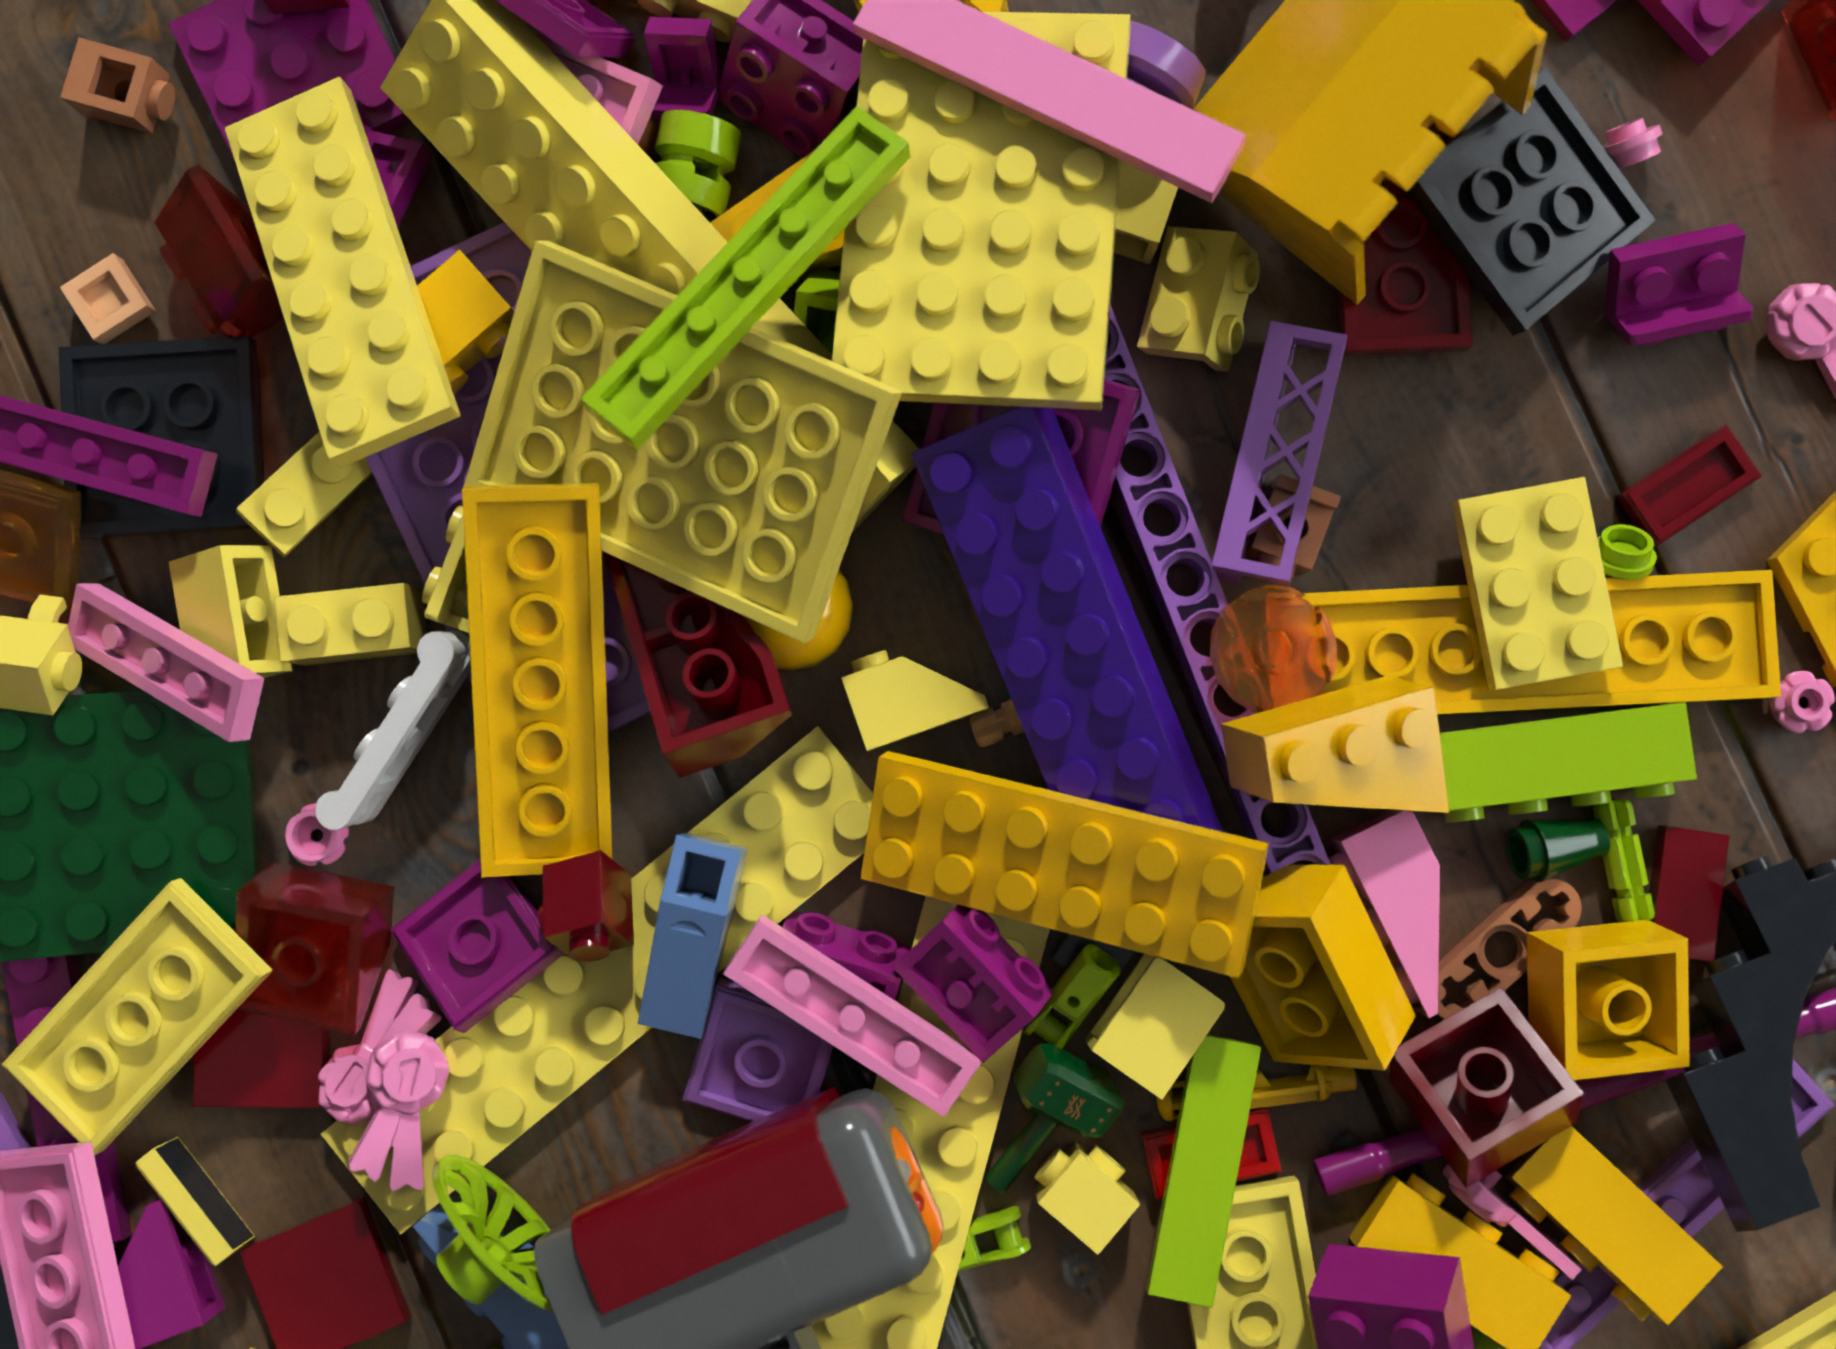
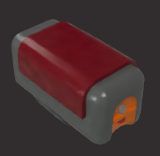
M832 1087L714 1138L606 1188L576 1208L569 1219L540 1237L534 1246V1257L540 1280L569 1349H821L811 1325L903 1286L920 1276L928 1265L931 1254L942 1240L944 1224L936 1200L899 1116L889 1099L875 1090L860 1089L843 1095L837 1088Z

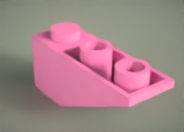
M1388 809L1328 839L1335 853L1328 860L1330 865H1345L1413 1010L1430 1018L1438 1014L1440 865L1413 811Z

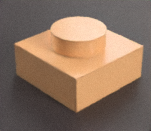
M114 253L60 287L92 339L102 345L156 312L124 260Z

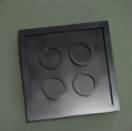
M1546 67L1538 72L1531 106L1523 115L1501 100L1445 145L1443 151L1407 191L1512 336L1531 327L1609 261L1610 249L1626 246L1656 221Z
M250 336L58 347L62 412L218 454L202 517L185 514L64 480L67 537L89 539L252 528L236 513V508L263 484L257 341Z

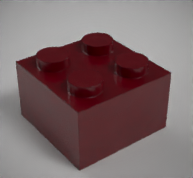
M1502 987L1398 1047L1390 1061V1083L1465 1188L1576 1124L1584 1096L1582 1090Z

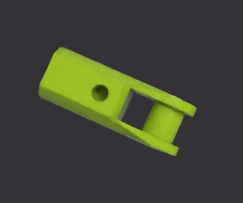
M1087 944L1054 985L1051 997L1036 1017L1023 1028L1022 1032L1027 1036L1034 1032L1047 1042L1063 1049L1090 1011L1120 975V966L1117 960L1095 944ZM1053 1007L1069 1018V1020L1064 1023L1049 1011Z
M1018 1206L1004 1208L971 1220L958 1272L1015 1258L1031 1249L1032 1246L1029 1238H1022L1017 1219L1021 1217V1212ZM993 1229L998 1246L980 1252L975 1235Z

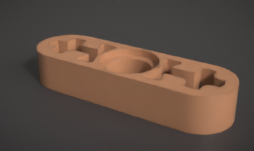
M1553 878L1543 882H1535L1531 879L1522 885L1439 961L1438 1014L1436 1016L1447 1019L1502 987L1505 991L1527 971V931L1518 924L1513 923L1511 917L1516 914L1518 919L1529 921L1541 909V905L1536 899L1540 893L1549 896L1558 894L1560 899L1554 906L1559 914L1558 918L1553 920L1541 917L1527 929L1533 932L1575 927L1580 919L1582 910L1581 900L1576 890L1565 881ZM1498 931H1506L1516 941L1517 954L1509 965L1496 968L1486 959L1484 952L1485 943L1492 934ZM1468 956L1480 972L1491 977V981L1486 985L1483 980L1473 977L1461 990L1462 995L1466 998L1463 1005L1458 1006L1451 1002H1447L1444 1005L1441 1003V1000L1447 994L1445 988L1441 985L1446 978L1460 982L1474 971L1463 963Z

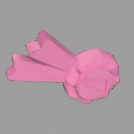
M1819 283L1790 285L1769 306L1767 313L1768 339L1787 359L1815 360L1836 400V292L1831 286Z
M389 969L385 973L361 1044L335 1050L333 1057L319 1072V1105L325 1108L326 1112L337 1121L349 1126L370 1122L380 1105L368 1088L365 1080L370 1055L378 1044L401 1031L427 1034L440 1022L442 1017L440 1014L430 1010L429 999L421 994H414L418 987V980L411 977L402 978L399 973Z
M401 1031L378 1044L373 1049L369 1058L365 1080L368 1088L380 1105L348 1159V1167L352 1171L366 1170L369 1178L376 1182L380 1178L386 1157L392 1146L389 1175L391 1191H397L406 1184L416 1190H422L424 1185L419 1110L424 1109L441 1098L450 1071L447 1057L433 1037L421 1033Z
M1449 1164L1443 1169V1175L1448 1179L1451 1191L1488 1223L1493 1221L1500 1227H1506L1510 1224L1548 1263L1553 1266L1556 1265L1572 1280L1582 1270L1578 1266L1579 1264L1567 1254L1554 1237L1513 1206L1494 1188L1495 1184L1503 1177L1500 1172L1496 1170L1465 1188Z

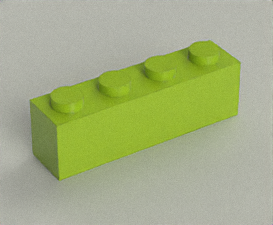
M1686 702L1440 732L1449 813H1444L1446 823L1485 818L1483 806L1507 804L1509 815L1547 811V798L1569 795L1572 806L1612 802L1610 790L1632 787L1634 788L1635 798L1675 794L1674 782L1697 779Z

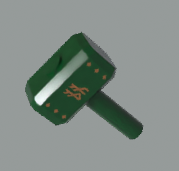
M1051 1043L1035 1045L1017 1068L1013 1078L1025 1107L1035 1113L987 1173V1182L995 1190L1005 1193L1058 1125L1086 1139L1102 1137L1121 1114L1124 1107V1101L1110 1074Z

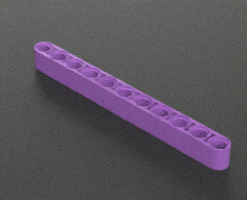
M1110 304L1104 379L1141 389L1123 450L1132 447L1143 450L1151 459L1152 465L1151 472L1148 475L1136 477L1125 472L1119 462L1111 491L1247 838L1269 843L1263 877L1300 860H1303L1308 865H1330L1307 804L1283 803L1289 812L1288 826L1281 834L1271 836L1264 830L1261 824L1262 810L1271 801L1230 787L1221 724L1270 709L1215 570H1212V562ZM1150 506H1161L1167 509L1174 519L1173 533L1163 537L1150 533L1144 525V510ZM1182 564L1193 570L1197 578V587L1192 596L1184 597L1171 591L1166 579L1167 571L1171 565ZM1195 623H1208L1219 633L1220 646L1215 655L1210 657L1200 655L1192 647L1190 633ZM1222 681L1234 683L1239 687L1243 695L1242 708L1233 717L1225 716L1214 705V691Z

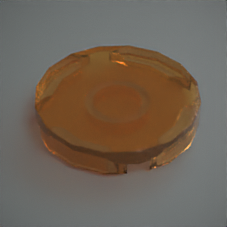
M1268 584L1237 595L1220 611L1211 631L1210 659L1218 682L1233 701L1254 713H1260L1318 696L1323 691L1325 684L1331 681L1336 670L1337 641L1328 617L1319 606L1314 608L1309 601L1302 598L1306 596L1305 594L1292 587Z

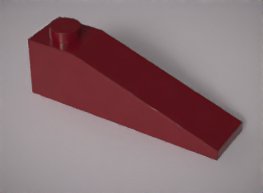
M604 552L662 753L679 778L742 757L792 716L774 656L741 614Z

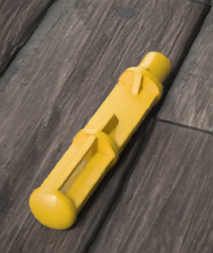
M1310 1065L1307 1074L1266 1079L1261 1071H1257L1250 1109L1309 1101H1325L1331 1093L1356 1090L1357 1083L1354 1068ZM1185 1081L1174 1082L1163 1100L1156 1096L1157 1107L1164 1120L1173 1121L1178 1119L1179 1113L1175 1114L1174 1110L1180 1109L1183 1091L1172 1092V1088L1184 1087Z

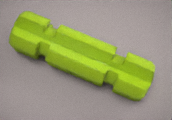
M1619 798L1612 799L1610 803L1596 804L1593 808L1594 817L1601 820L1605 825L1610 840L1609 852L1603 856L1609 889H1615L1617 896L1612 898L1615 918L1618 922L1650 921L1654 918L1655 911L1651 893L1645 894L1643 888L1649 882L1639 834H1633L1631 831V826L1636 825L1632 803L1628 799Z

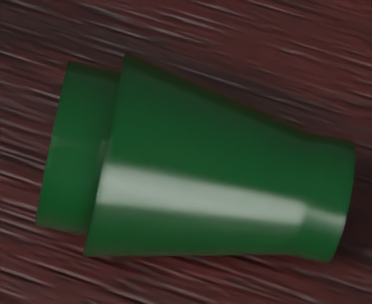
M1597 818L1585 821L1523 820L1518 828L1510 829L1507 832L1505 848L1510 867L1520 879L1531 878L1535 882H1543L1590 859L1607 855L1610 848V840L1605 825Z

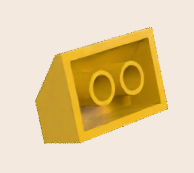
M1286 865L1262 878L1244 970L1240 978L1231 976L1230 978L1273 1061L1386 1070L1414 1021L1416 1014L1345 865Z

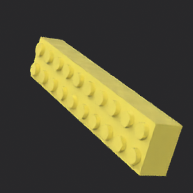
M496 0L430 1L380 88L531 251L535 241L548 240L678 296L728 243L726 239L519 16ZM780 298L752 327L832 361V354ZM893 420L852 533L916 467L911 453L920 449Z

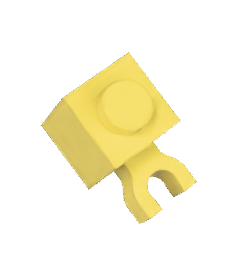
M39 595L30 609L28 619L0 615V708L53 716L69 691H73L78 686L82 675V660L75 651L68 624L58 623L61 614L67 608L64 598Z

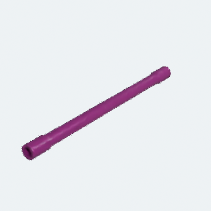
M1836 987L1805 997L1795 1039L1810 1034H1824L1836 1030ZM1713 1031L1689 1039V1057L1719 1046L1724 1059L1726 1058ZM1684 1068L1574 1080L1584 1093L1580 1110L1664 1083L1666 1080L1686 1072ZM1421 1127L1376 1143H1362L1314 1159L1313 1167L1319 1185L1327 1198L1378 1181L1386 1174L1440 1157L1442 1154Z

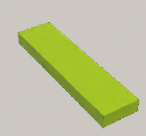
M1207 1034L1188 1062L1146 1284L1148 1295L1213 1308L1261 1053V1046L1258 1044Z

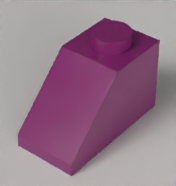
M160 1198L149 1203L118 1265L135 1349H141L202 1326L226 1308L208 1259Z

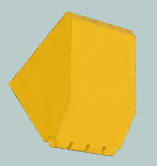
M1285 0L1193 109L1246 134L1245 146L1218 194L1358 305L1366 296L1364 245L1360 242L1366 240L1397 204L1394 197L1379 186L1381 181L1387 177L1407 192L1445 148L1444 143L1434 133L1427 130L1431 123L1434 121L1439 130L1455 137L1492 93L1523 115L1532 103L1547 33L1528 18L1522 5L1513 0Z

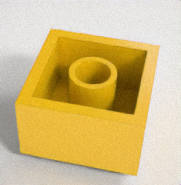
M1649 920L1526 932L1528 1021L1573 1080L1690 1067L1688 938Z

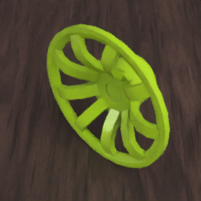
M445 1155L433 1167V1186L441 1206L459 1234L436 1256L437 1266L444 1279L461 1297L476 1305H482L505 1283L529 1302L544 1310L554 1312L548 1297H545L544 1287L535 1264L534 1250L515 1253L524 1245L542 1237L551 1229L536 1211L497 1175L466 1157ZM455 1172H459L460 1174L464 1175V1176L467 1178V1180L469 1181V1183H468L463 1177H461L458 1173H455ZM447 1185L453 1187L460 1194L462 1202L451 1201ZM487 1186L496 1191L497 1198L486 1218L488 1208ZM514 1207L528 1223L503 1237L500 1233ZM520 1280H525L526 1285L522 1283Z

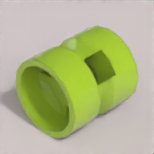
M690 110L665 111L661 116L654 149L662 158V161L655 164L709 222L726 212L731 186L724 178V174L735 170L742 139L741 131L733 124L720 118Z

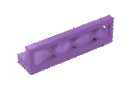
M1270 321L1212 562V570H1215L1219 581L1239 585L1241 576L1290 585L1347 343V334ZM1296 344L1329 350L1330 354L1326 370L1302 385L1291 369ZM1288 382L1293 391L1284 396ZM1322 387L1318 405L1316 406L1309 394ZM1300 400L1314 420L1312 430L1287 446L1276 430L1281 411ZM1274 443L1279 452L1270 457L1272 444ZM1307 448L1302 468L1294 455ZM1286 461L1299 481L1297 493L1272 507L1261 491L1265 473ZM1259 504L1264 513L1255 518ZM1293 509L1287 530L1279 517ZM1270 522L1285 543L1279 566L1245 559L1251 534Z

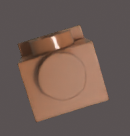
M78 37L60 98L87 119L99 121L100 119L153 134L157 119L164 121L170 117L175 105L176 95L173 84L169 83L171 75L152 57Z
M1280 474L1269 483L1265 497L1271 506L1275 507L1297 493L1299 481ZM1315 486L1312 487L1303 526V535L1300 538L1291 579H1293L1295 572L1303 575L1313 569L1333 512L1337 509L1341 496ZM1261 507L1257 517L1264 513ZM1293 509L1279 517L1282 522L1286 518H1291ZM1271 522L1251 534L1246 554L1259 558L1258 562L1279 566L1285 543Z

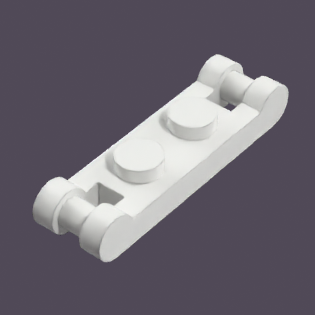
M461 630L449 632L435 631L425 634L420 639L417 646V655L421 663L413 675L402 680L391 693L387 702L390 711L380 727L368 733L357 746L353 756L357 763L341 788L327 792L318 799L315 806V814L323 827L329 830H339L353 824L358 825L372 821L380 813L471 671L469 633Z

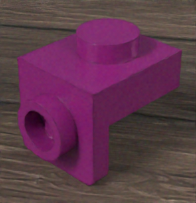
M649 17L644 37L654 79L663 86L652 111L651 119L661 120L662 114L669 110H690L712 116L719 97L718 90L722 78L712 20Z

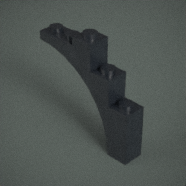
M1769 856L1760 857L1732 869L1731 873L1735 880L1723 887L1721 904L1744 950L1707 963L1706 966L1711 975L1691 985L1726 1058L1724 1059L1719 1046L1690 1056V1067H1684L1686 1073L1668 1079L1666 1082L1736 1232L1760 1230L1821 1207L1802 1158L1792 1104L1793 1045L1805 996L1826 953L1836 942V858L1813 866L1805 871H1802L1796 858L1773 866Z

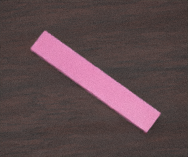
M866 0L853 22L857 36L1210 203H1213L1245 146L1246 134L957 0Z

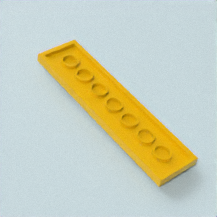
M1772 570L1655 575L1634 580L1606 578L1623 667L1493 691L1488 689L1468 585L1262 595L1258 597L1264 697L1269 709H1273L1384 676L1433 686L1437 715L1781 697Z

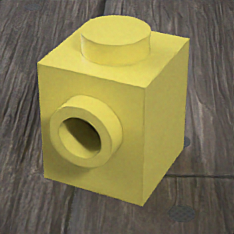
M1076 1141L1066 1153L1057 1148L1043 1162L1034 1177L1040 1183L1034 1189L1038 1204L1097 1255L1100 1254L1140 1206L1134 1191L1119 1179L1124 1174L1125 1169L1097 1145L1090 1152L1086 1151Z

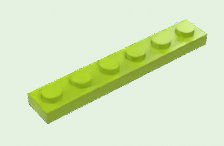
M856 106L580 398L586 411L635 450H638L911 158L909 142Z

